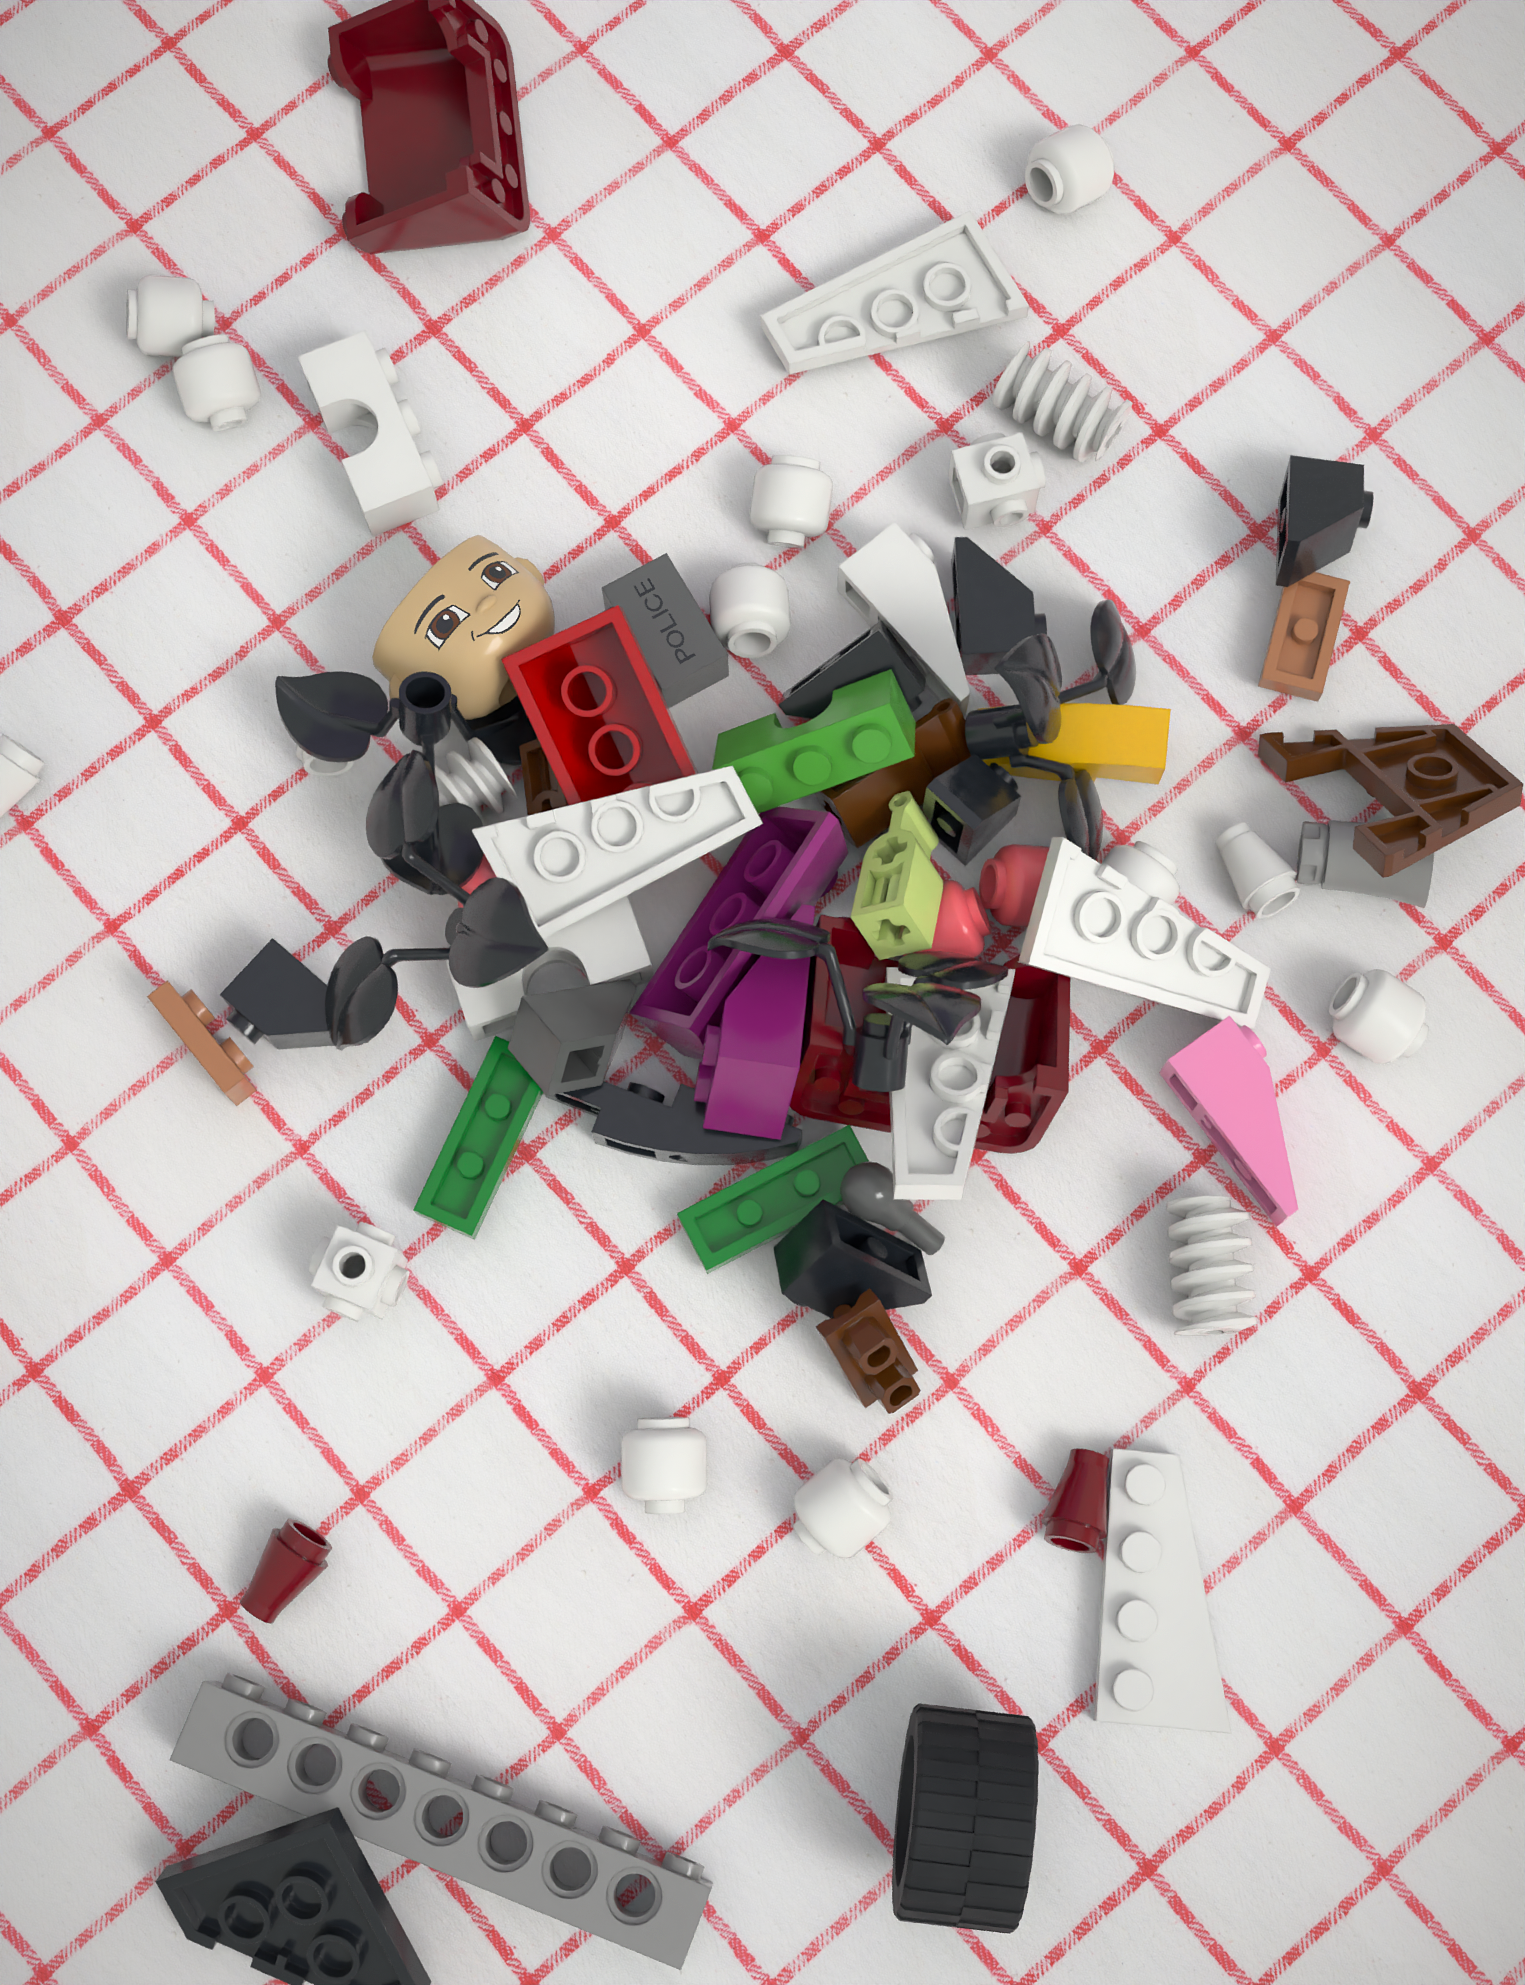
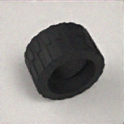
M921 1703L913 1708L902 1757L893 1845L892 1904L893 1913L899 1921L1007 1934L1014 1932L1018 1928L1019 1921L1022 1919L1029 1888L1038 1805V1740L1035 1724L1029 1716Z

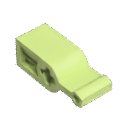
M910 791L895 794L891 799L889 808L892 811L889 831L876 839L868 847L864 855L850 916L879 960L932 948L943 892V880L930 861L931 852L938 845L939 839Z

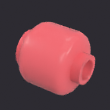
M1019 844L1007 845L999 849L993 859H987L984 863L979 880V894L983 907L990 909L992 917L1003 926L1028 927L1050 847Z
M944 881L932 948L922 951H945L973 958L977 957L984 950V937L992 934L991 924L982 905L981 898L974 887L965 890L957 881Z

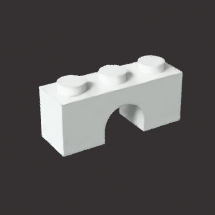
M366 330L299 355L298 359L329 434L356 425L366 426L377 432L375 440L366 450L342 460L351 488L372 537L439 511L434 488L442 486L443 481L430 450L421 454L418 453L412 437L420 434L421 430L408 399L397 402L390 385L398 383L399 379L386 348L375 351Z
M625 896L543 939L548 946L547 952L515 974L494 984L480 988L463 986L453 978L449 969V960H445L467 1026L474 1041L476 1042L513 1029L521 997L528 996V986L532 977L537 971L549 964L566 963L578 968L586 976L589 985L631 979L636 986L649 982L654 975L652 964L628 897Z

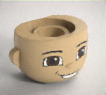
M481 535L468 538L434 564L394 610L383 626L375 644L372 656L373 665L390 682V699L399 698V688L406 677L422 671L439 674L447 680L452 694L457 696V707L466 720L486 716L517 696V692L501 659L554 635L555 615L552 600L544 587L545 581L535 565L528 559L513 558L497 544Z

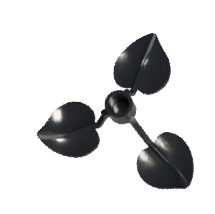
M1110 599L1100 601L1095 607L1091 618V646L1096 665L1099 669L1093 680L1061 691V667L1052 640L1046 634L1031 635L1018 642L995 666V670L1013 690L1019 704L973 710L968 713L965 722L966 743L971 756L976 754L981 760L1009 757L1012 768L1030 767L1051 772L1060 777L1061 783L1058 788V800L1067 840L1080 847L1081 852L1095 861L1102 843L1103 813L1092 777L1086 770L1074 772L1073 767L1069 764L1028 755V751L1031 747H1037L1039 743L1049 744L1057 738L1061 727L1060 704L1097 692L1105 687L1112 704L1123 705L1130 699L1136 680L1135 657L1130 638L1121 621L1117 607Z
M336 671L303 677L277 676L275 681L277 707L286 731L293 741L307 754L327 762L340 763L360 759L369 748L371 735L376 737L386 736L398 719L402 734L412 743L422 746V753L427 757L434 775V745L448 734L451 720L467 743L472 738H478L488 747L497 762L503 764L521 765L519 746L537 739V735L518 695L486 716L466 720L457 707V696L452 694L447 680L433 672H416L406 677L400 685L399 698L390 699L389 711L386 694L380 685L371 678L361 674ZM453 803L440 806L433 833L424 842L415 844L418 854L425 861L460 887L466 885L473 878L484 857V852L472 832V829L483 827L480 817L471 807L465 804ZM402 851L393 859L380 857L390 873L406 884L429 895L449 894L406 862L402 856Z
M414 749L411 753L404 755L392 767L373 794L366 816L367 840L374 854L384 859H393L402 851V856L406 862L462 903L463 908L454 910L447 920L445 938L451 945L449 948L391 949L383 954L379 940L370 936L360 938L347 947L333 967L325 996L326 1024L331 1041L338 1050H343L350 1046H359L370 1041L388 1023L394 1012L398 995V980L395 971L391 967L398 962L449 960L450 972L459 984L469 988H480L515 974L548 951V946L533 924L522 893L513 882L499 877L491 878L480 884L470 895L418 854L415 844L427 840L435 829L439 813V792L434 772L427 757L422 752Z
M755 919L732 925L717 933L709 940L707 949L709 951L718 946H727L772 958L797 959L817 956L822 959L828 969L844 1027L842 1043L854 1046L852 1083L859 1088L878 1092L897 1091L905 1087L908 1046L911 1043L913 1025L949 1045L959 1029L981 1010L980 996L966 990L993 985L1007 977L1009 969L1002 965L979 961L973 957L954 952L920 951L905 955L899 959L898 971L905 975L917 977L913 985L878 983L866 986L863 989V1000L891 1014H867L863 1017V1025L858 1027L854 1020L835 948L828 944L831 936L829 931L790 919Z

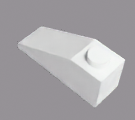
M894 521L838 566L837 590L870 627H873L882 620L926 678L925 687L938 702L947 698L956 701L963 716H965L970 698V690L936 566L934 565V555L921 537L915 533H911L908 536Z

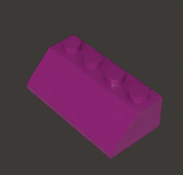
M778 806L759 813L763 824L746 833L630 1010L629 1014L680 1054L702 1061L707 1025L720 1026L725 1000L761 956L727 946H718L707 951L709 940L722 930L741 922L762 918L791 919L802 904L815 906L819 898L825 896L833 888L838 878V869L849 852L839 820L830 812Z

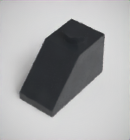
M1290 455L1278 499L1276 586L1289 587L1350 553L1357 528L1367 529L1373 508V492L1364 491V465Z
M955 537L951 558L956 643L965 676L999 674L995 670V666L1018 642L1035 634L1047 635L1045 613L1035 614L1033 591L968 537Z
M881 620L784 692L778 705L785 715L814 719L831 704L834 690L892 669L912 713L922 704V700L918 695L925 689L926 678Z
M974 754L936 777L926 787L922 812L937 834L939 843L966 866L1016 816L1022 796L1017 792L1018 785L1002 766L994 762L988 766Z
M273 938L220 994L233 1010L226 1020L254 1045L263 1036L278 1050L334 1046L328 1032L325 1016L327 985Z
M824 1199L773 1247L781 1293L794 1304L801 1307L807 1306L832 1319L834 1318L833 1312L838 1306L846 1304L852 1308L855 1306L860 1295L868 1289H871L879 1298L885 1310L924 1304L932 1297L920 1249Z

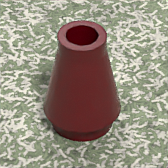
M1076 1448L1070 1451L1068 1464L1041 1519L1042 1524L1046 1526L1044 1535L1046 1542L1068 1551L1095 1553L1099 1540L1107 1537V1469L1109 1464L1107 1456L1087 1449Z
M287 1519L281 1529L274 1528L248 1590L240 1600L242 1607L257 1619L273 1624L280 1612L328 1567L325 1558L332 1550L331 1544L317 1531L295 1519Z

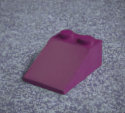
M802 904L790 920L813 925L815 906ZM761 955L725 1000L720 1026L707 1025L702 1062H699L694 1092V1101L706 1103L703 1128L781 1139L800 1067L810 957L780 959Z

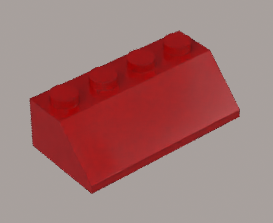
M621 606L612 607L501 659L569 805L699 774Z

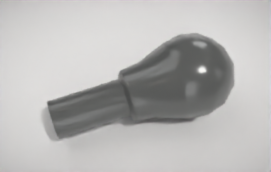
M868 1161L850 1167L845 1173L839 1190L842 1202L850 1213L865 1221L880 1224L890 1231L898 1230L927 1255H933L940 1250L945 1240L944 1235L913 1210L914 1206L910 1200L894 1199L893 1173L889 1168L877 1162Z

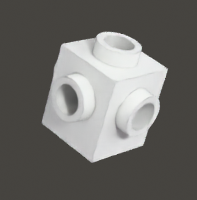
M1023 432L1005 436L1002 433H990L977 438L970 446L951 450L948 478L964 530L991 523L996 527L1012 526L1026 519L1030 513L1035 512L1039 491L1041 488L1046 487V477L1039 453L1037 451L1029 453Z
M359 1222L356 1231L337 1224L331 1239L324 1236L319 1241L309 1264V1273L315 1275L310 1286L326 1297L322 1307L356 1322H359L363 1312L382 1320L388 1305L395 1307L399 1302L409 1278V1270L405 1269L408 1259L399 1249L392 1247L396 1237L389 1232L364 1222ZM354 1256H361L366 1264L362 1275L353 1279L345 1277Z

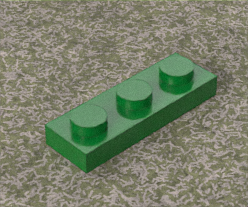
M495 1036L413 1209L417 1215L474 1240L543 1094V1090L509 1051V1041Z
M849 1124L678 1212L677 1217L706 1273L709 1274L790 1232L822 1199L836 1206L842 1205L843 1202L839 1189L843 1176L850 1167L861 1162H868L869 1160Z

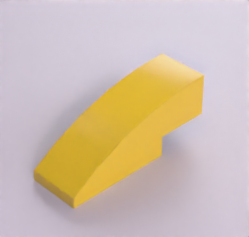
M1060 704L1061 727L1057 738L1049 744L1039 743L1037 747H1031L1028 751V755L1069 764L1073 767L1074 772L1086 770L1092 777L1093 782H1095L1096 778L1159 785L1166 767L1171 709L1133 705ZM1009 757L982 760L988 766L992 762L999 764L1011 776L1061 781L1058 775L1030 767L1012 768Z

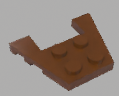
M1455 724L1375 728L1374 738L1348 740L1337 729L1314 730L1313 741L1284 743L1283 732L1260 734L1258 756L1285 783L1343 769L1366 789L1370 796L1374 797L1394 816L1355 826L1353 849L1382 878L1400 872L1517 808L1521 804L1523 783Z

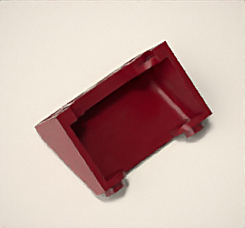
M391 0L328 27L330 54L327 63L329 72L339 87L346 88L349 93L360 100L369 194L361 192L351 196L345 203L342 225L347 240L366 253L379 254L504 240L527 231L530 225V209L513 55L508 38L495 18L474 0Z
M820 914L816 926L831 933L828 944L835 948L856 1026L863 1025V1017L867 1014H886L885 1010L863 1000V989L872 984L885 983L886 968H898L899 961L891 959L879 960L850 917H832ZM1020 955L1003 964V966L1009 969H1015V975L974 1146L975 1149L1007 1154L1022 1153L1033 1149L1041 1141L1069 1092L1071 978L1019 963ZM811 956L800 1067L790 1108L796 1113L812 1119L844 1125L850 1124V1126L891 1133L889 1092L865 1090L852 1083L854 1046L842 1043L844 1027L827 966L819 957Z

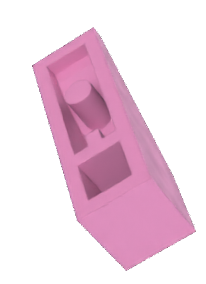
M1229 1015L1169 1058L1159 1074L1277 1227L1298 1210L1270 1067L1263 1059L1267 1053L1257 1035L1246 1025L1239 1028Z

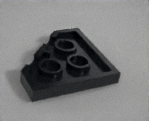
M339 1807L168 1865L155 1881L187 1940L210 1950H213L216 1944L220 1943L253 1958L250 1965L251 1968L287 1984L304 1985L306 1981L313 1985L431 1984L427 1972Z

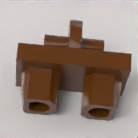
M871 1289L860 1295L855 1306L852 1308L846 1304L838 1306L833 1312V1319L824 1320L816 1326L817 1331L853 1393L864 1408L878 1400L887 1413L891 1414L919 1395L921 1390L912 1376L918 1372V1369L881 1301Z

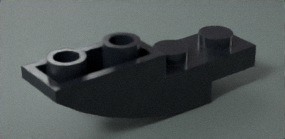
M603 1081L601 1086L552 1095L545 1094L546 1098L596 1116L597 1119L591 1131L595 1144L629 1155L662 1162L689 1165H738L763 1162L789 1156L797 1152L802 1143V1130L792 1126L795 1119L787 1114L780 1140L703 1128L706 1103L694 1101L695 1089L684 1084H680L672 1107L663 1104L665 1096L662 1093L634 1082L629 1083L627 1090Z

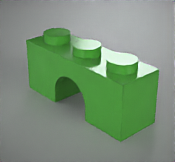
M892 669L834 690L832 701L828 708L814 719L801 725L782 728L776 713L719 733L712 769L715 770L733 765L757 813H761L914 757L916 722Z

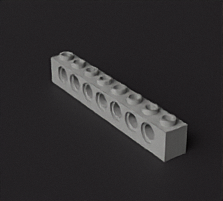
M227 1673L223 1683L219 1681L202 1682L170 1757V1761L306 1817L339 1807L352 1834L357 1838L679 1970L682 1969L713 1886L712 1882L701 1878L705 1868L703 1865L668 1851L663 1862L637 1852L641 1840L608 1826L602 1827L599 1836L574 1827L577 1814L547 1801L539 1800L536 1811L511 1801L514 1789L494 1779L476 1774L473 1785L449 1776L447 1774L451 1763L430 1753L413 1749L411 1757L408 1759L385 1749L389 1738L366 1727L351 1723L347 1734L323 1724L327 1714L325 1711L299 1700L289 1698L286 1707L282 1708L260 1699L265 1687L243 1677ZM256 1718L265 1721L273 1732L272 1748L261 1759L251 1756L243 1745L244 1730ZM316 1744L327 1746L336 1758V1771L326 1784L314 1782L305 1771V1757L308 1751ZM379 1769L392 1773L397 1779L400 1788L397 1802L392 1808L387 1810L374 1806L368 1799L366 1792L370 1776ZM438 1796H450L462 1808L463 1822L460 1829L453 1835H443L437 1832L429 1821L430 1805ZM504 1821L513 1822L519 1825L525 1832L527 1847L520 1859L514 1861L504 1860L494 1852L491 1836L498 1823ZM564 1848H577L587 1855L591 1864V1873L588 1881L583 1885L568 1886L557 1878L554 1871V1860L557 1853ZM640 1874L651 1881L655 1889V1901L648 1910L631 1912L621 1905L617 1896V1886L624 1876Z

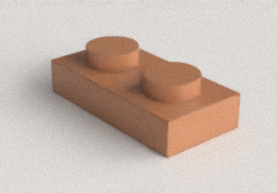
M1314 572L1289 587L1283 586L1258 687L1316 702L1319 701L1326 682L1348 593L1349 580Z
M167 980L147 996L224 1094L236 1106L257 1091L244 1075L254 1066L231 1037L219 1044L206 1027L215 1020V1017L192 989L181 996Z

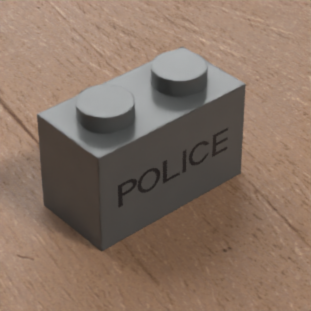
M667 553L602 587L604 611L617 605L623 608L668 708L729 676L728 654Z

